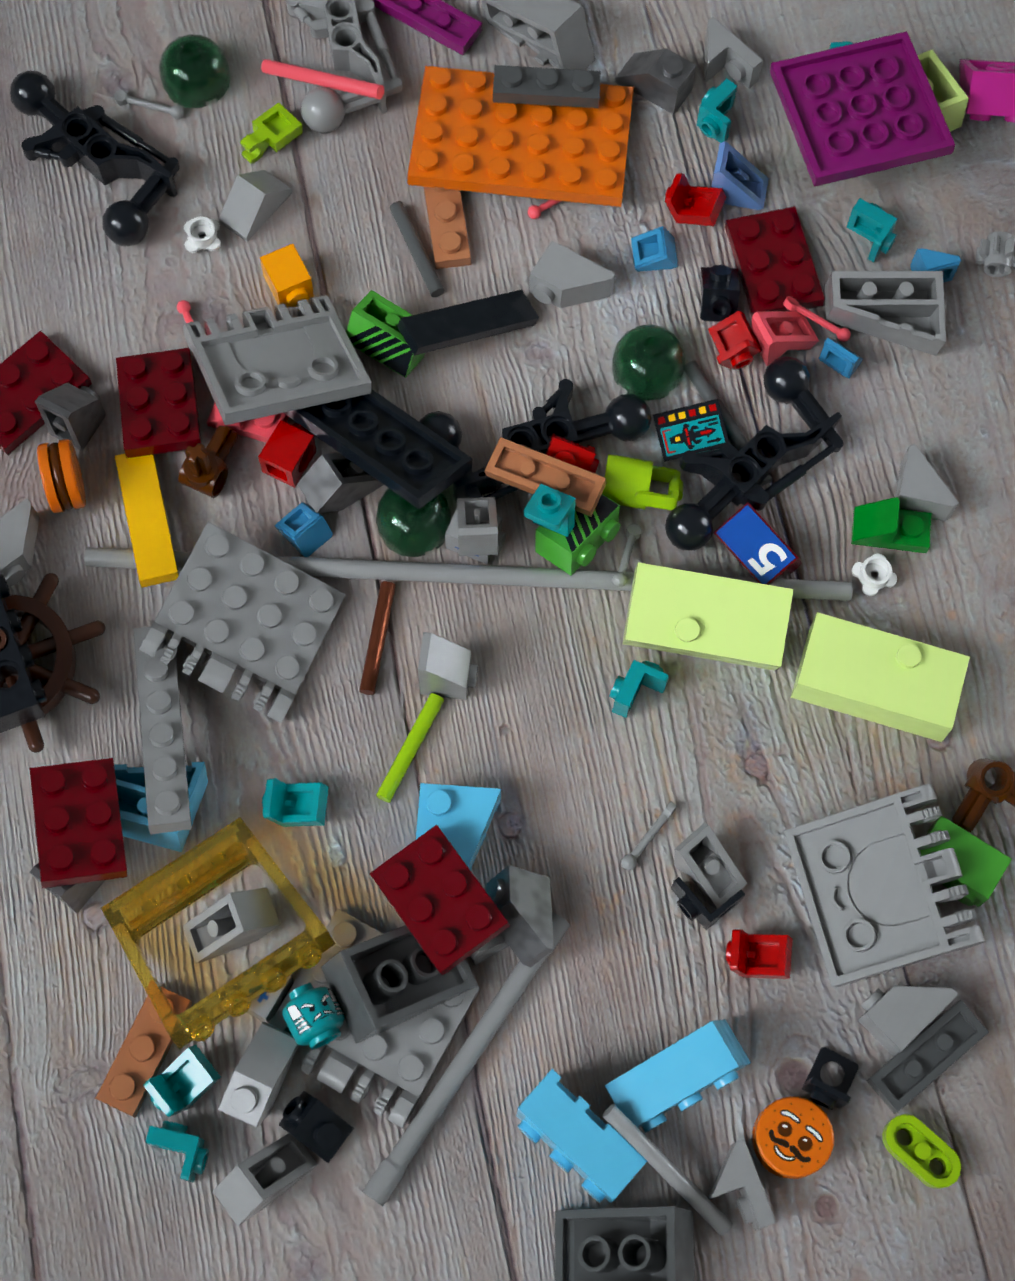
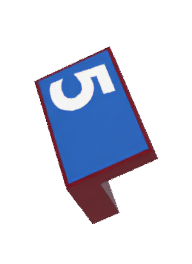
M748 502L713 532L758 583L770 585L786 570L791 574L802 565L799 557Z

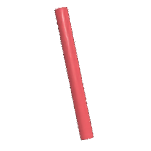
M264 59L261 64V70L266 74L379 100L384 95V86L269 59Z

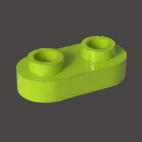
M906 1114L896 1116L887 1122L882 1133L885 1148L923 1184L930 1188L941 1189L951 1186L957 1181L961 1172V1162L958 1155L923 1122L912 1115ZM899 1130H904L909 1134L910 1141L908 1145H901L898 1142L897 1132ZM932 1159H937L941 1162L943 1170L940 1175H935L931 1172L929 1165Z

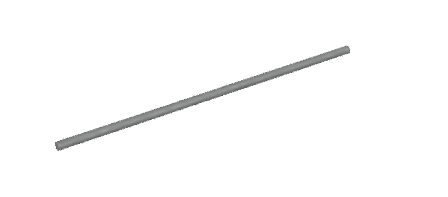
M86 547L85 566L137 569L133 549ZM174 551L178 571L182 570L191 552ZM275 556L312 577L631 591L634 572H626L627 583L623 587H617L613 584L612 577L618 571L577 569L570 576L563 570L555 568ZM720 576L758 583L753 577ZM776 579L770 584L772 586L794 589L792 598L839 601H851L852 582Z

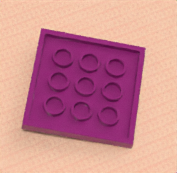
M907 31L771 63V77L814 187L953 154L955 148L954 140Z

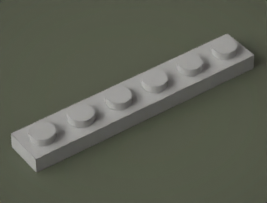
M143 627L134 628L133 631L150 834L189 830L192 829L176 654L173 660L169 661L168 665L159 661L173 635L166 632L154 657H151L139 651L151 628Z

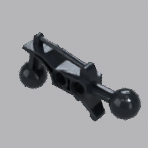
M25 71L18 74L11 82L10 97L18 111L27 116L42 115L53 125L42 135L26 138L22 142L21 146L25 157L30 161H34L39 157L51 160V158L61 160L62 165L67 168L73 166L78 161L103 185H107L118 178L145 180L146 182L130 201L114 202L106 209L103 215V230L114 244L126 247L139 243L145 238L148 231L149 219L147 214L164 193L173 198L177 195L173 179L180 169L177 158H169L144 142L143 138L107 116L104 108L100 105L84 110L77 106L69 112L55 100L54 85L45 74L39 71ZM105 126L135 147L118 143L103 127ZM151 155H153L154 157H156L157 159H159L160 161H162V162L165 163V164L162 166V165H161L156 159H154Z
M785 356L775 359L765 370L764 387L767 395L776 402L791 403L811 430L805 433L781 434L770 426L765 425L740 451L732 444L724 443L719 450L711 452L709 450L699 453L691 450L684 452L680 460V468L685 472L700 474L714 484L715 487L697 504L684 503L671 510L666 518L665 529L667 537L675 547L691 551L701 548L712 537V520L731 501L737 507L748 502L755 510H762L770 499L807 473L806 471L831 453L839 452L843 447V440L834 430L842 415L839 412L831 417L827 415L808 390L810 386V373L807 366L798 358ZM823 440L828 445L826 449L805 464L794 468L765 490L759 485L779 465L807 457ZM763 448L768 450L772 454V457L767 458L762 456L758 452V449ZM732 473L743 474L748 482L737 481Z
M563 379L559 382L558 390L547 399V403L543 407L533 409L532 421L503 428L502 438L517 444H525L530 449L545 454L551 441L549 436L552 434H560L565 439L577 444L609 434L622 441H635L642 437L650 428L652 417L650 407L644 399L634 394H621L610 402L605 413L572 421L568 405L573 394V383L568 379ZM555 408L553 415H546L548 411ZM435 411L426 414L420 419V423L459 449L462 441V430L459 422L451 414ZM486 467L475 472L471 470L453 483V495L456 502L457 498L482 497L481 495L488 493L491 494L484 497H495L496 500L519 489L509 485L498 490L505 483L486 476L484 471Z

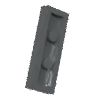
M495 65L493 102L599 108L601 71Z
M959 1000L918 1035L902 1052L895 1055L866 1081L895 1114L986 1036L989 1031L963 1001Z

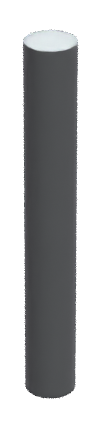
M401 201L392 203L389 207L431 297L442 295L444 288Z

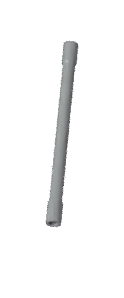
M552 912L555 949L570 927V924L564 918ZM552 952L532 967L524 966L521 961L518 962L390 1155L382 1161L362 1191L381 1206H384L404 1176L406 1167L545 959Z

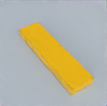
M126 454L116 455L115 461L141 588L177 580L179 572L154 454L127 458Z

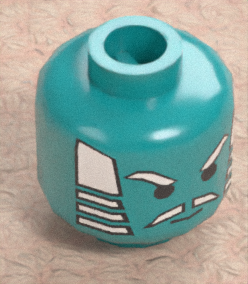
M307 983L289 993L291 1001L283 1008L282 1015L298 1045H309L311 1050H315L329 1044L341 1035L340 1028L344 1024L345 1016L330 988L324 986L314 988L312 983Z

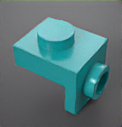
M728 78L717 88L711 87L704 95L699 107L696 124L704 135L714 138L719 143L728 140L732 122L725 115L734 106L738 87Z
M859 198L852 209L846 228L873 242L867 259L875 262L880 252L887 254L894 244L897 235L893 233V229L898 218L888 214L877 204L868 203Z
M540 484L524 508V517L533 520L535 524L568 537L575 526L576 498Z
M633 659L626 677L618 675L609 697L615 699L612 712L627 718L641 685L664 693L669 675L664 673L663 668L653 662L643 661L641 663Z
M276 778L267 779L266 790L262 797V815L264 818L282 827L324 826L329 786L321 782L286 784Z
M193 1045L188 1047L160 1075L149 1078L144 1083V1087L150 1094V1099L154 1106L164 1112L167 1117H171L188 1110L221 1076L198 1046Z
M163 1121L162 1128L149 1126L145 1143L153 1147L186 1154L180 1179L194 1183L196 1174L202 1175L207 1164L209 1149L203 1148L205 1140L198 1136L186 1134L188 1130L186 1125Z

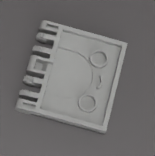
M327 295L311 298V306L306 299L299 300L297 302L299 317L294 318L291 317L285 304L275 306L277 321L269 307L244 311L242 318L245 328L242 327L235 313L226 316L228 331L225 332L219 331L214 318L205 319V332L199 321L183 324L188 347L194 353L225 425L371 394L372 382Z
M207 522L139 651L154 657L166 632L173 635L159 661L168 665L177 652L180 640L194 646L195 648L191 655H188L183 664V673L190 676L202 652H205L210 657L198 681L223 693L235 669H238L243 673L231 698L239 701L245 695L251 677L262 681L265 684L254 700L253 709L261 712L275 688L279 691L267 716L281 723L346 594L222 528Z
M932 784L921 785L784 831L828 976L834 988L947 953L974 947L985 942L980 925L947 934V928L972 922L977 919V916L973 909L961 910L943 918L938 907L939 903L962 899L969 892L966 885L954 886L935 893L932 886L963 877L954 848L943 849L924 856L921 855L920 850L929 849L950 841L949 833L946 830L935 831L929 835L916 838L912 828L914 825L933 822L942 816L940 806L926 808L910 814L907 813V810L917 809L937 801Z
M337 908L269 1024L287 1032L289 1028L282 1013L283 1008L291 1001L289 993L307 983H312L314 988L321 986L330 988L321 967L339 951L384 933ZM477 985L473 989L357 1044L344 1020V1024L340 1028L341 1035L323 1047L310 1050L302 1062L301 1071L310 1075L326 1047L330 1048L333 1051L320 1070L317 1080L343 1094L359 1066L365 1068L366 1070L351 1096L352 1100L360 1103L367 1095L375 1076L383 1078L389 1083L383 1093L377 1098L373 1112L382 1116L398 1088L404 1090L388 1117L389 1121L403 1128L475 1000L480 987Z

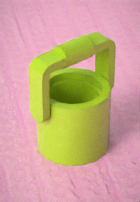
M608 454L604 476L607 484L602 494L620 506L644 510L646 506L674 510L677 507V502L683 497L684 483L680 479L681 473L677 469L654 466L653 461ZM651 480L669 483L668 495L649 492Z

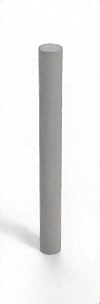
M615 1104L610 1105L604 1111L602 1117L721 1236L731 1229L733 1223Z

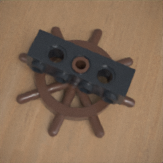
M48 573L44 576L33 598L11 595L4 575L0 574V733L21 726L29 750L38 753L43 750L44 741L36 720L45 717L47 713L60 703L66 694L89 704H95L99 701L100 693L98 690L73 680L76 668L74 645L102 635L106 627L102 621L97 620L71 630L67 629L58 614L47 606L59 583V578L56 574ZM37 622L53 635L33 644H27ZM57 652L53 671L36 665L34 662L37 658ZM5 682L7 683L8 688H2Z

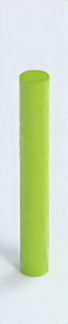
M430 693L376 794L379 799L388 803L392 800L444 702V699L439 695Z

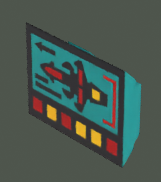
M718 399L653 414L664 462L682 458L684 452L689 450L695 453L721 448L724 443H729Z

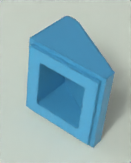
M662 226L631 238L634 265L637 272L666 270L678 267L675 239L665 227Z
M920 248L916 250L910 267L912 271H943L944 283L954 278L961 259L956 255Z
M827 338L819 357L821 362L846 378H850L863 361L862 357L831 338Z
M304 502L300 503L275 525L276 529L304 557H309L333 536V532L324 517L316 513L314 509Z

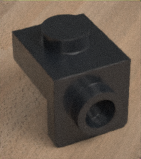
M725 265L701 267L700 288L702 299L700 319L702 321L720 322L738 311L740 286L737 268H730Z
M303 1091L299 1097L293 1098L287 1104L283 1111V1118L279 1123L281 1128L327 1163L330 1162L354 1129L306 1091Z

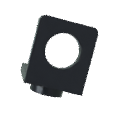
M680 877L675 879L671 886L672 891L679 898L677 905L683 914L691 921L696 918L705 930L739 904L745 896L741 889L710 914Z
M823 1047L814 1061L802 1090L810 1093V1099L818 1105L833 1110L834 1107L840 1109L849 1104L851 1097L847 1093L859 1066L842 1055ZM834 1062L843 1069L844 1079L839 1086L831 1087L822 1081L820 1071L825 1063Z

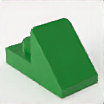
M897 497L856 506L853 510L851 544L927 553L930 548L932 513L899 509L900 498Z

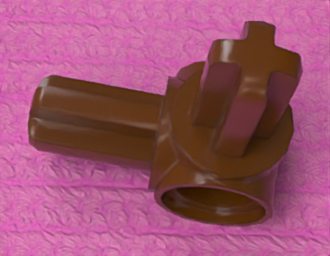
M219 426L206 448L200 443H197L195 447L188 446L185 450L186 459L179 472V483L211 498H216L222 491L228 477V468L224 461L238 439L237 432L229 426Z
M987 758L974 761L968 768L967 782L964 785L969 791L952 817V822L971 832L990 802L996 804L1005 800L1015 807V772L1006 763ZM994 768L996 772L995 783L987 787L985 784V774L989 769Z

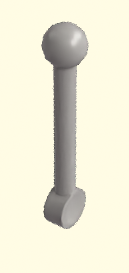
M118 90L114 94L118 105L123 106L130 103L171 114L174 119H180L184 115V109L179 105L170 107L128 96L125 90Z
M629 524L626 529L628 539L618 573H615L612 577V582L617 587H623L627 583V576L625 574L634 542L640 537L642 532L638 524Z
M670 802L632 853L622 858L621 864L624 869L632 870L636 867L637 858L666 820L673 814L677 805Z

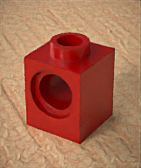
M280 420L258 456L262 472L295 488L317 452L314 436L298 423L291 425Z

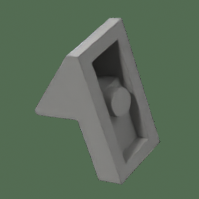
M712 17L708 20L704 41V81L707 82L725 68L734 80L740 81L748 89L751 88L759 80L763 59Z
M703 823L675 848L674 866L691 876L710 906L716 909L748 884L710 826L706 823Z
M745 1139L739 1140L731 1145L708 1199L710 1200L739 1189L742 1197L736 1199L738 1209L745 1224L752 1223L755 1231L772 1225L776 1221Z

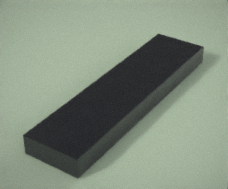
M521 289L403 317L400 319L397 327L415 356L535 326L539 316Z

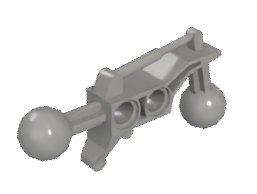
M286 0L288 14L292 17H298L303 23H306L311 28L313 38L328 37L335 71H351L366 82L384 86V95L380 100L348 92L338 94L335 90L327 87L315 88L306 94L301 105V115L307 126L319 133L332 132L340 127L345 114L374 104H378L382 114L387 113L386 97L400 93L403 87L402 80L397 77L389 57V49L376 19L374 2L372 0ZM367 22L391 80L383 82L379 59L362 40L359 23Z

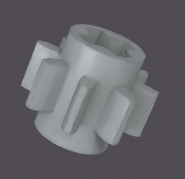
M997 231L989 234L987 239H981L980 247H977L975 263L984 264V272L989 276L1004 277L1009 275L1012 269L1015 270L1014 236L1008 232Z

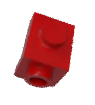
M677 173L671 186L666 191L665 203L676 223L714 226L727 197L722 188L690 186L685 174Z
M741 311L735 312L708 329L720 354L716 357L719 365L729 369L733 368L734 370L741 369L749 365L754 360L753 356L762 351L745 314Z
M554 434L545 455L592 473H596L599 460L594 458L596 455L595 447L590 445L584 447Z
M733 929L732 941H729L726 947V960L728 965H730V970L743 978L790 979L793 938L789 935L748 934L742 929Z

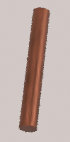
M383 581L380 584L359 689L360 693L366 695L375 694L396 585L392 582Z

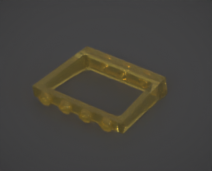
M241 817L101 907L166 1031L179 1049L193 1040L203 1041L209 1038L215 1030V1025L228 1016L238 1017L243 1015L250 1008L252 1000L265 991L273 993L280 990L286 983V977L299 968L309 969L314 967L321 960L322 953L335 945L328 930ZM258 865L305 924V930L183 1013L175 1014L139 946L140 938L248 866Z

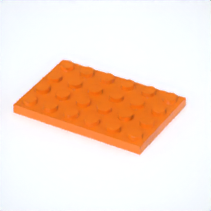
M425 66L407 175L408 185L432 188L443 187L444 189L621 207L634 87L600 84L599 108L493 102L494 73Z

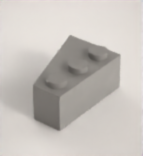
M481 0L487 22L518 47L525 43L538 54L535 60L544 66L549 62L557 69L585 70L595 60L585 18L586 13L583 5L576 0Z
M943 271L831 272L824 286L825 320L934 356L938 354L946 343Z

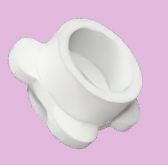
M203 216L187 221L184 225V231L187 233L188 238L185 242L186 250L190 253L206 249L210 251L218 250L221 246L220 239L217 238V231L220 229L219 222L213 218L209 219ZM201 234L206 235L204 238L199 237Z
M874 554L863 563L856 562L852 567V575L859 578L863 585L862 591L867 596H875L878 590L884 587L891 588L897 582V576L892 572L891 564L882 554ZM876 572L878 577H872L871 573Z

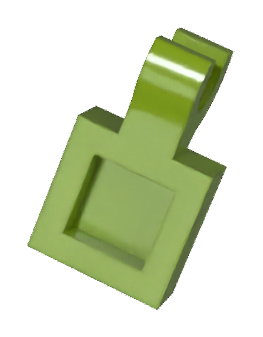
M278 102L252 121L254 132L248 134L240 141V144L246 149L241 154L250 164H253L262 157L268 146L275 152L279 151L303 133L302 123Z

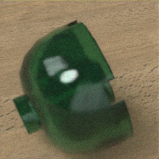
M187 34L177 37L168 44L160 58L159 75L162 86L168 93V97L176 104L187 108H202L206 106L207 101H211L215 97L216 101L221 99L229 88L231 73L226 56L213 40L205 36Z
M653 324L636 326L627 331L615 346L611 364L614 381L617 385L619 383L626 389L627 394H634L645 401L658 400L668 396L669 392L676 386L678 387L682 381L686 363L683 345L675 334L662 326Z
M388 488L378 502L376 513V526L380 537L384 540V544L401 556L408 557L424 556L425 552L431 551L435 547L436 550L441 547L445 542V533L452 520L448 501L442 492L423 507L417 509Z

